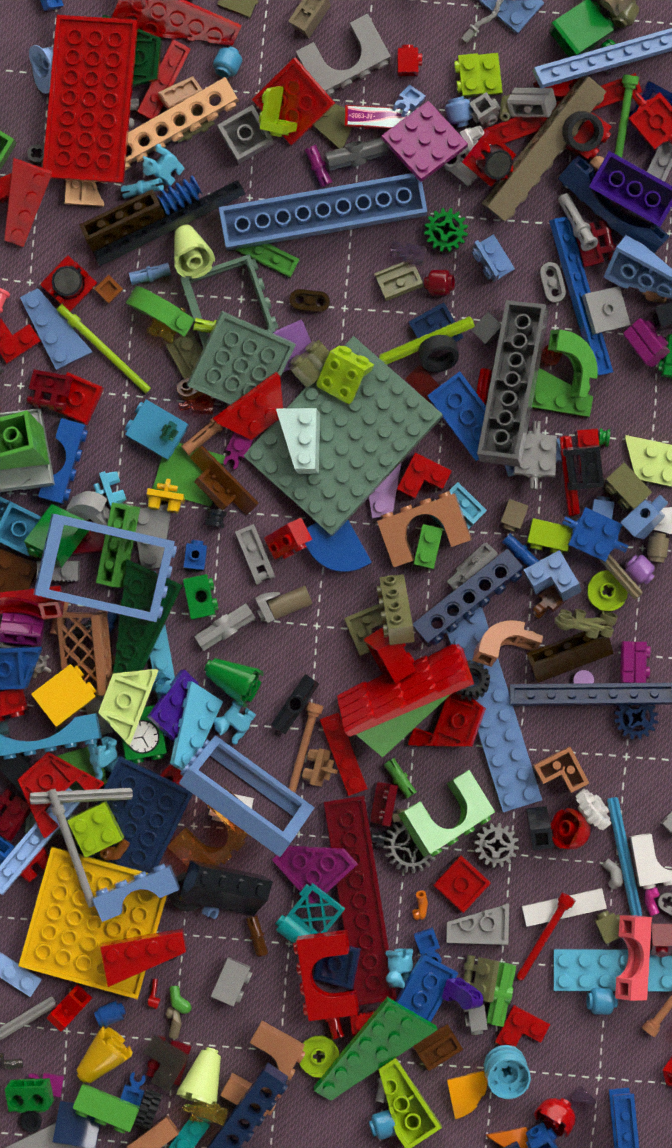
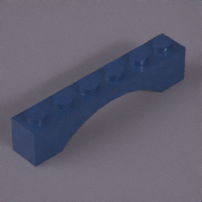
M578 155L558 177L563 186L573 191L580 201L592 208L596 215L601 216L608 226L620 233L623 238L627 235L645 245L655 254L670 236L652 222H644L624 214L606 196L591 189L589 186L595 177V170Z

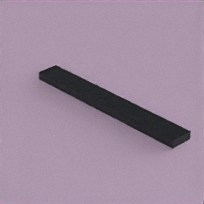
M236 180L200 198L199 201L196 200L191 205L188 204L185 208H180L177 212L170 213L169 216L166 215V217L93 251V254L99 266H102L245 195V191L240 182Z

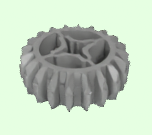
M400 822L402 826L399 828L394 823L393 827L396 831L388 830L387 832L392 837H385L384 839L390 842V845H384V849L391 850V852L385 854L386 857L392 855L394 857L390 860V863L399 862L396 865L398 870L401 868V865H404L403 871L407 873L408 867H411L412 873H415L416 866L419 867L420 871H423V863L430 867V863L427 860L430 858L432 861H435L436 858L434 856L432 857L430 854L416 861V852L419 848L417 847L413 850L412 856L409 847L402 846L409 843L410 834L408 830L407 839L404 842L395 843L398 834L405 830L406 827L403 822ZM395 850H406L409 853L410 862L399 858Z

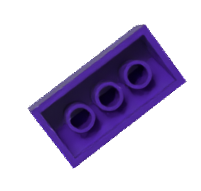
M610 151L589 186L591 189L661 227L672 207L671 185Z

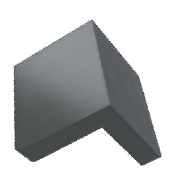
M487 312L475 327L472 328V331L489 346L500 335L501 323L492 314Z

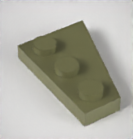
M337 104L313 125L338 149L345 146L353 128L345 127V108Z

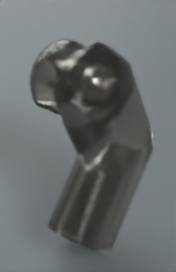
M0 1053V1068L6 1070L22 1069L23 1060L22 1058L4 1060V1054Z

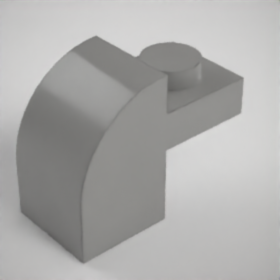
M92 491L81 492L71 499L66 508V511L85 519V521L91 519L94 523L108 525L110 509L105 506L107 498L99 493Z

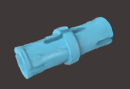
M161 178L146 182L141 180L136 184L124 185L121 187V192L128 190L130 192L124 193L122 196L124 199L152 189L154 192L162 191L164 189L163 185H155L163 183Z

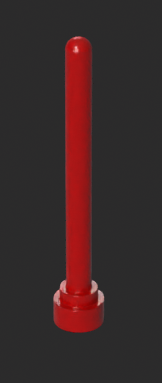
M562 892L559 896L558 908L517 974L519 981L524 980L565 910L572 908L576 902L568 894Z

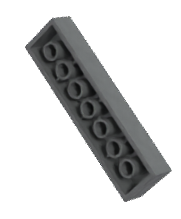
M506 300L477 452L480 462L521 467L549 316L545 304Z

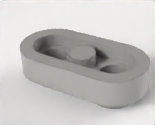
M545 263L540 269V278L545 297L552 303H558L563 300L566 294L561 270L556 263ZM552 270L554 275L549 277L546 275V271ZM557 290L559 295L553 296L551 291Z

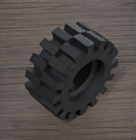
M471 660L467 662L470 672L478 677L479 683L475 687L461 689L456 694H460L462 699L467 697L468 701H471L472 698L478 700L479 696L482 698L485 692L487 693L490 674H488L487 668L484 669L483 664L478 665V662L474 661V663H471Z
M149 1089L146 1090L134 1125L150 1130L163 1094Z

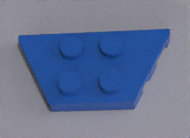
M42 646L0 648V690L28 688L41 654Z

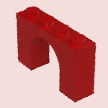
M347 930L298 936L293 946L295 955L299 956L297 973L302 976L303 983H300L301 995H305L306 1003H303L304 1015H308V1021L358 1015L359 1005L356 990L338 993L326 992L317 986L312 975L313 966L320 959L349 953L350 946Z

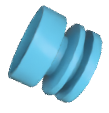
M502 1045L492 1049L486 1055L483 1064L488 1086L495 1095L504 1099H512L522 1095L528 1089L531 1081L530 1071L526 1059L519 1049L510 1045Z

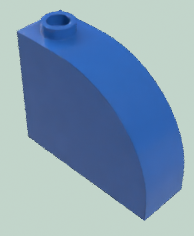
M349 520L345 522L333 537L318 523L307 528L312 540L306 543V548L322 566L337 572H352L372 563Z

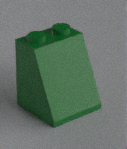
M585 0L551 23L549 33L568 57L591 51L613 33V23L608 17H603L600 13L601 8L595 1Z

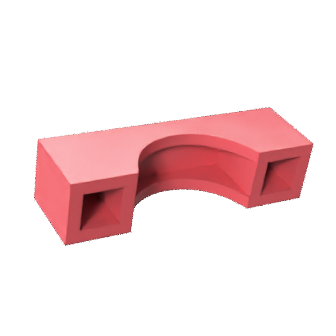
M620 915L619 937L627 945L628 962L623 973L616 977V999L629 1001L647 1000L652 917Z

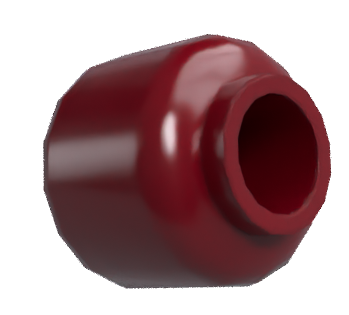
M431 270L428 277L424 278V287L428 289L431 296H448L451 291H454L455 277L451 275L449 270Z

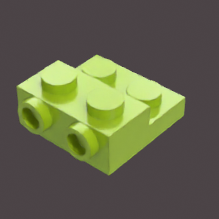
M498 53L458 55V61H454L455 73H459L460 81H456L458 93H461L464 98L479 97L486 92L489 96L503 93Z

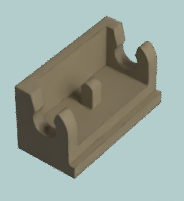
M302 0L288 22L296 31L300 30L305 37L310 38L331 4L329 0Z

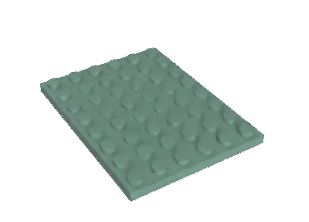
M354 336L345 346L358 356L361 355L368 358L369 362L374 364V367L370 373L363 377L353 402L347 404L318 388L317 379L312 385L305 388L286 408H317L319 411V474H298L296 472L280 420L272 424L244 455L251 464L332 537L443 417L440 411Z

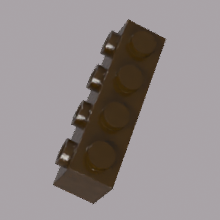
M600 630L597 638H590L585 635L586 631L526 653L531 671L537 683L614 654L610 638L602 636Z

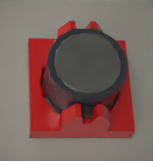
M487 130L462 163L485 183L492 186L497 179H508L507 174L513 172L512 160L516 154Z
M67 255L40 285L71 312L98 283L77 262Z

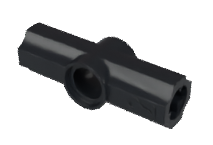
M305 674L271 725L286 735L320 683ZM293 698L301 701V707L298 710H292L289 706Z

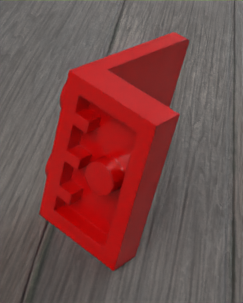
M9 689L0 692V722L5 720L4 716L10 715L11 718L25 715L24 711L29 710L23 689Z

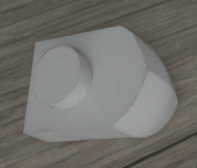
M280 592L265 593L255 598L260 607L257 612L262 621L266 620L267 623L275 620L266 602L280 595Z

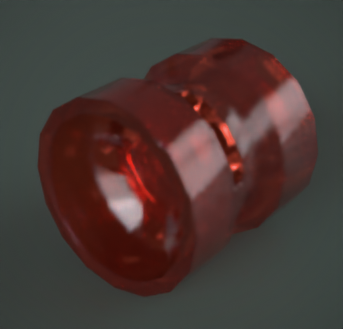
M548 345L542 350L541 361L547 366H555L562 358V353L549 351Z

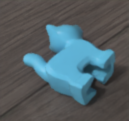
M156 144L155 149L161 155L157 162L154 159L143 156V173L146 176L155 175L157 178L162 179L163 184L171 186L175 181L171 176V172L176 170V173L180 175L184 167L169 150L162 148L160 144Z
M233 700L232 706L225 712L224 716L216 717L213 722L215 730L220 735H223L230 725L237 730V733L232 737L234 745L238 744V740L245 735L251 721L256 716L248 708L245 709V714L239 713L242 706L235 700Z
M108 736L101 738L102 746L97 747L96 743L88 745L90 763L93 765L96 778L102 780L103 777L101 768L112 772L119 758L115 748L117 740Z
M398 948L394 949V951H385L388 956L389 970L386 982L389 987L404 988L405 982L413 969V949Z

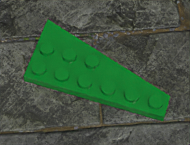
M386 997L315 1084L314 1091L329 1100H333L437 1031V1026Z

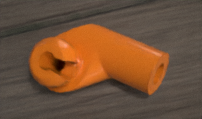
M420 890L416 893L419 909L412 911L414 920H423L427 913L428 900L426 892Z

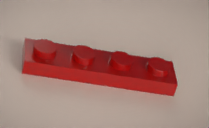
M174 39L171 40L160 62L158 80L150 82L136 113L149 120L159 115L163 103L158 97V92L173 86L191 50L189 47Z
M339 712L320 719L348 796L368 789L348 735L344 732Z

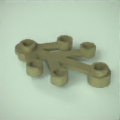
M561 609L554 621L557 627L562 630H569V628L586 631L585 635L590 638H597L600 630L602 636L611 638L614 631L612 627L616 624L618 616L609 611H602L600 618H585L587 612L582 609H575L573 616L572 612Z

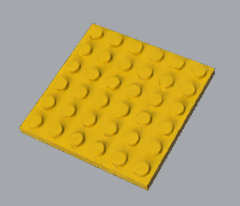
M52 846L18 966L138 999L146 971L108 987L100 946L103 942L157 933L167 895L159 898L149 890H135L125 897L123 911L120 915L102 922L96 907H88L69 851ZM79 854L93 897L96 895V891L106 887L108 890L115 888V883L125 879L127 882L134 880V876L142 872L89 856L85 858L84 855Z

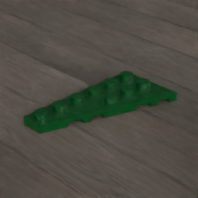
M127 559L121 606L150 612L158 573ZM166 578L167 594L161 600L160 606H163L161 618H157V622L120 614L113 673L144 670L183 585Z

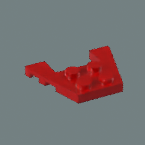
M454 692L446 698L434 734L415 727L408 745L472 747L486 708L474 698L468 701L467 697L462 699L460 694L457 695Z
M47 752L17 780L44 839L58 828L59 825L45 811L52 803L31 804L30 793L47 792L51 789L66 791L74 782H77L84 790L100 789L105 784L103 781L76 768L50 752Z

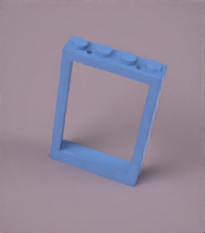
M52 513L33 594L157 622V618H161L163 606H160L161 600L167 594L166 578H170L172 566H169L170 560L175 557L177 546H174L175 541ZM68 525L164 547L150 612L49 590L63 526Z
M216 735L211 741L207 739L204 742L202 748L200 747L180 773L183 776L179 782L180 785L279 857L290 845L315 808ZM208 757H213L291 814L293 818L284 831H281L199 771Z

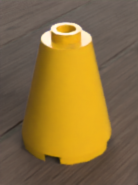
M102 1027L77 1067L78 1078L84 1083L94 1082L128 1060L133 1054L131 1047L128 1046L126 1048L123 1044L125 1039L118 1032L110 1027L106 1029Z

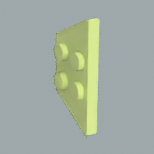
M625 435L624 439L627 444L633 472L641 481L672 487V445Z
M157 669L113 673L98 713L129 745L132 742L157 676Z

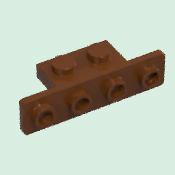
M200 446L190 456V459L203 471L194 483L222 511L233 501L245 515H248L259 504L203 446Z

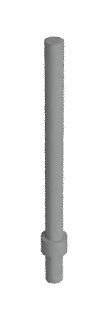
M51 789L47 792L52 803L53 815L57 817L88 907L95 906L93 894L64 815L63 803H60L56 789Z

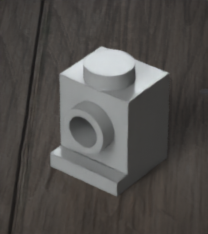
M484 1003L479 1008L464 1009V1012L468 1011V1014H465L466 1027H470L471 1035L483 1034V1030H487Z

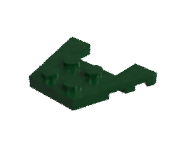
M107 15L102 16V18H111ZM140 29L137 32L133 87L157 81L159 77L162 39Z

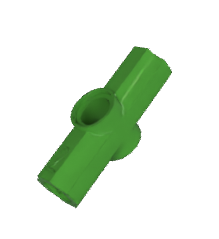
M505 962L499 963L493 1002H490L486 1022L491 1025L504 1027L507 1008L511 1003L513 994L512 984L516 965Z

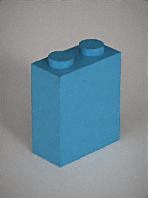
M145 400L144 403L140 402L135 410V413H137L135 419H130L124 429L127 431L125 435L169 461L187 431L189 424L148 400Z

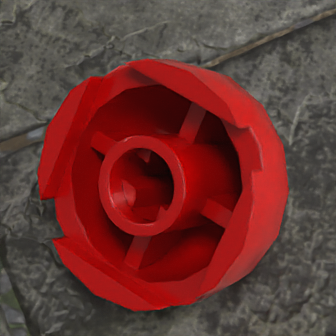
M566 808L565 810H559L551 822V829L554 835L552 836L553 843L561 849H578L585 845L589 839L591 826L582 813L576 809Z
M557 1098L544 1100L533 1114L537 1121L541 1118L548 1129L551 1127L555 1134L561 1137L565 1134V1138L571 1133L576 1121L571 1103L564 1098L560 1100Z

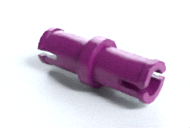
M317 145L305 149L312 165L311 170L315 172L320 187L322 188L327 186V184L333 183L325 167L327 164L322 160Z

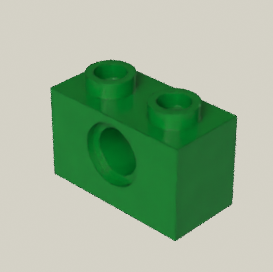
M205 574L183 579L191 620L216 615L215 610H219L217 598H212L211 590H215L213 578H208V575ZM199 591L207 593L205 602H198L196 600V594Z

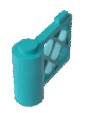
M313 883L311 886L305 885L299 893L302 897L286 917L281 915L275 923L277 926L276 931L292 944L296 942L298 936L319 933L313 928L312 921L323 920L324 929L321 933L327 932L345 910L343 906ZM312 890L319 895L320 903H309L308 895ZM332 905L338 911L333 916H326L324 906ZM321 906L322 917H311L310 907ZM307 907L308 918H300L295 914L298 908Z

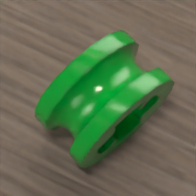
M602 428L599 429L598 438L600 446H609L610 429H607V431H604Z

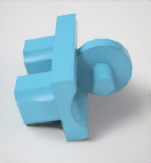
M105 471L99 473L104 489L101 490L99 483L93 486L96 493L106 494L110 508L112 502L123 503L126 501L123 490L112 493L110 487L120 483L118 473H106Z

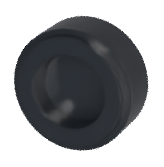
M27 1111L21 1118V1125L27 1132L37 1131L42 1124V1117L36 1111Z

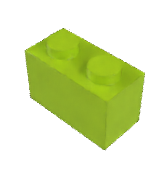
M533 518L526 543L531 544L530 548L542 550L543 547L549 548L550 553H555L559 550L561 553L567 552L572 528Z

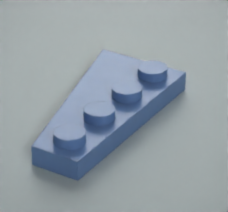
M35 289L20 297L56 370L93 353L39 289Z

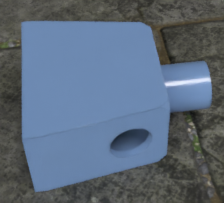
M661 495L653 502L644 500L621 523L634 537L645 539L665 517L661 510L668 504V501Z

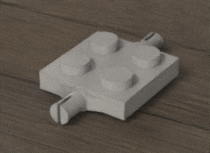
M532 421V433H528L526 436L521 467L514 466V475H524L530 478L529 490H533V488L538 490V478L555 477L557 436L540 433L541 421H537V428L536 421Z

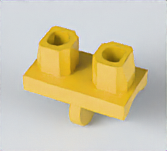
M166 479L165 484H157V489L162 490L147 488L149 509L160 510L161 501H167V512L178 514L185 498L184 494L170 492H177L178 486L171 485V479Z

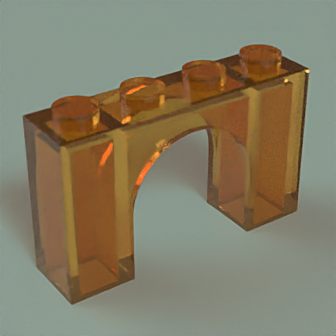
M226 786L224 787L225 790L235 796ZM207 805L227 827L228 840L226 845L221 847L207 846L186 827L167 847L187 866H189L190 860L218 866L220 863L224 865L232 857L230 852L233 849L238 851L246 843L243 839L247 835L250 838L252 836Z

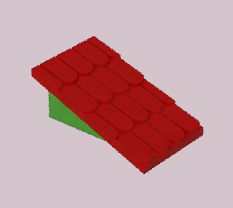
M451 644L428 657L424 655L415 660L413 666L416 671L396 684L383 674L369 682L364 681L337 695L344 732L349 737L357 735L380 756L384 757L450 694L474 684L464 650L459 644Z

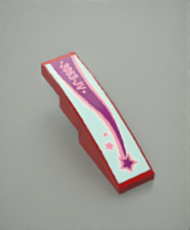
M345 105V127H364L365 129L388 131L414 111L409 109L407 115L402 117L403 110L399 108L394 111L393 108Z

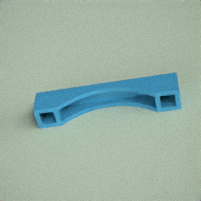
M98 714L74 717L60 732L39 741H20L0 734V756H3L5 760L16 758V753L24 752V756L36 754V750L44 748V752L57 750L56 746L64 745L65 748L76 747V742L84 741L85 745L97 743V738H102Z

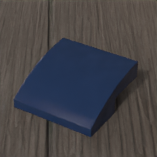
M60 1101L52 1142L78 1148H96L101 1124L95 1122V1118L87 1115L86 1118L76 1114V1110L73 1109L74 1103Z

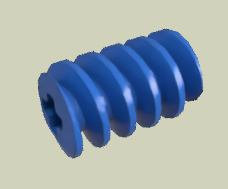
M190 176V183L183 179V186L176 182V190L168 186V193L164 190L160 191L161 197L158 196L168 216L170 215V208L175 212L178 211V204L185 208L184 201L191 205L192 197L199 201V194H202L194 176Z

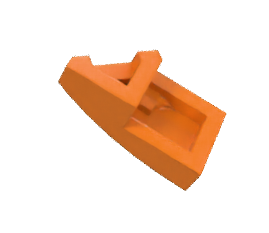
M527 1127L486 1134L488 1139L494 1141L501 1148L516 1141L520 1148H528L526 1144L529 1141L526 1135Z

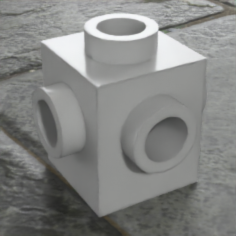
M487 92L469 103L473 110L471 113L473 120L476 124L480 122L483 128L495 124L500 118L498 110L501 108L495 98L491 100Z

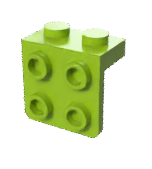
M281 86L267 88L262 96V103H264L263 111L259 115L260 129L270 131V135L278 137L289 135L290 132H295L297 129V123L279 119L283 87Z
M339 345L329 352L317 381V387L350 404L355 398L363 377L372 371L374 364L369 362L368 358L351 352L350 348Z

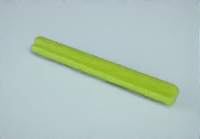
M466 317L379 355V359L386 365L418 352L421 343L425 339L435 335L453 337L474 328V321L471 317Z

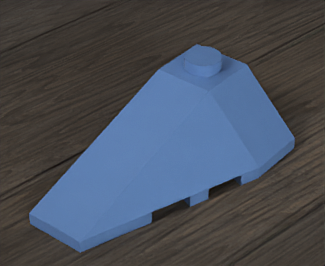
M625 235L614 251L604 278L623 288H638L640 292H655L658 296L672 299V268L645 245Z

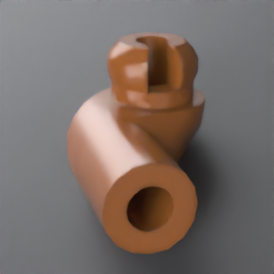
M123 839L117 846L101 850L100 856L108 861L118 860L127 850L130 843Z

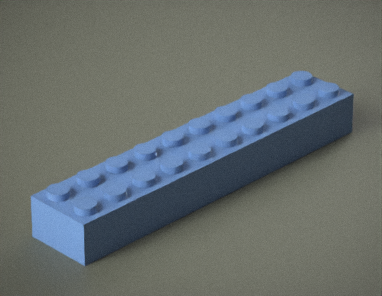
M413 173L223 206L219 207L226 250L230 251L427 216V207L423 184Z

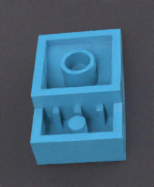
M0 497V542L29 556L24 540L42 517Z

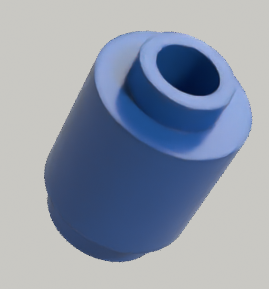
M117 1000L99 1007L98 1011H95L94 1014L99 1026L107 1027L123 1020L126 1010L122 1002L118 1004Z

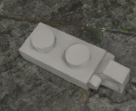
M487 542L482 544L456 568L457 572L447 583L453 590H456L494 560L498 553Z

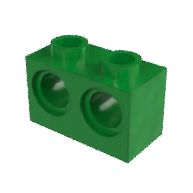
M50 1078L10 1080L5 1088L9 1112H45L54 1102Z

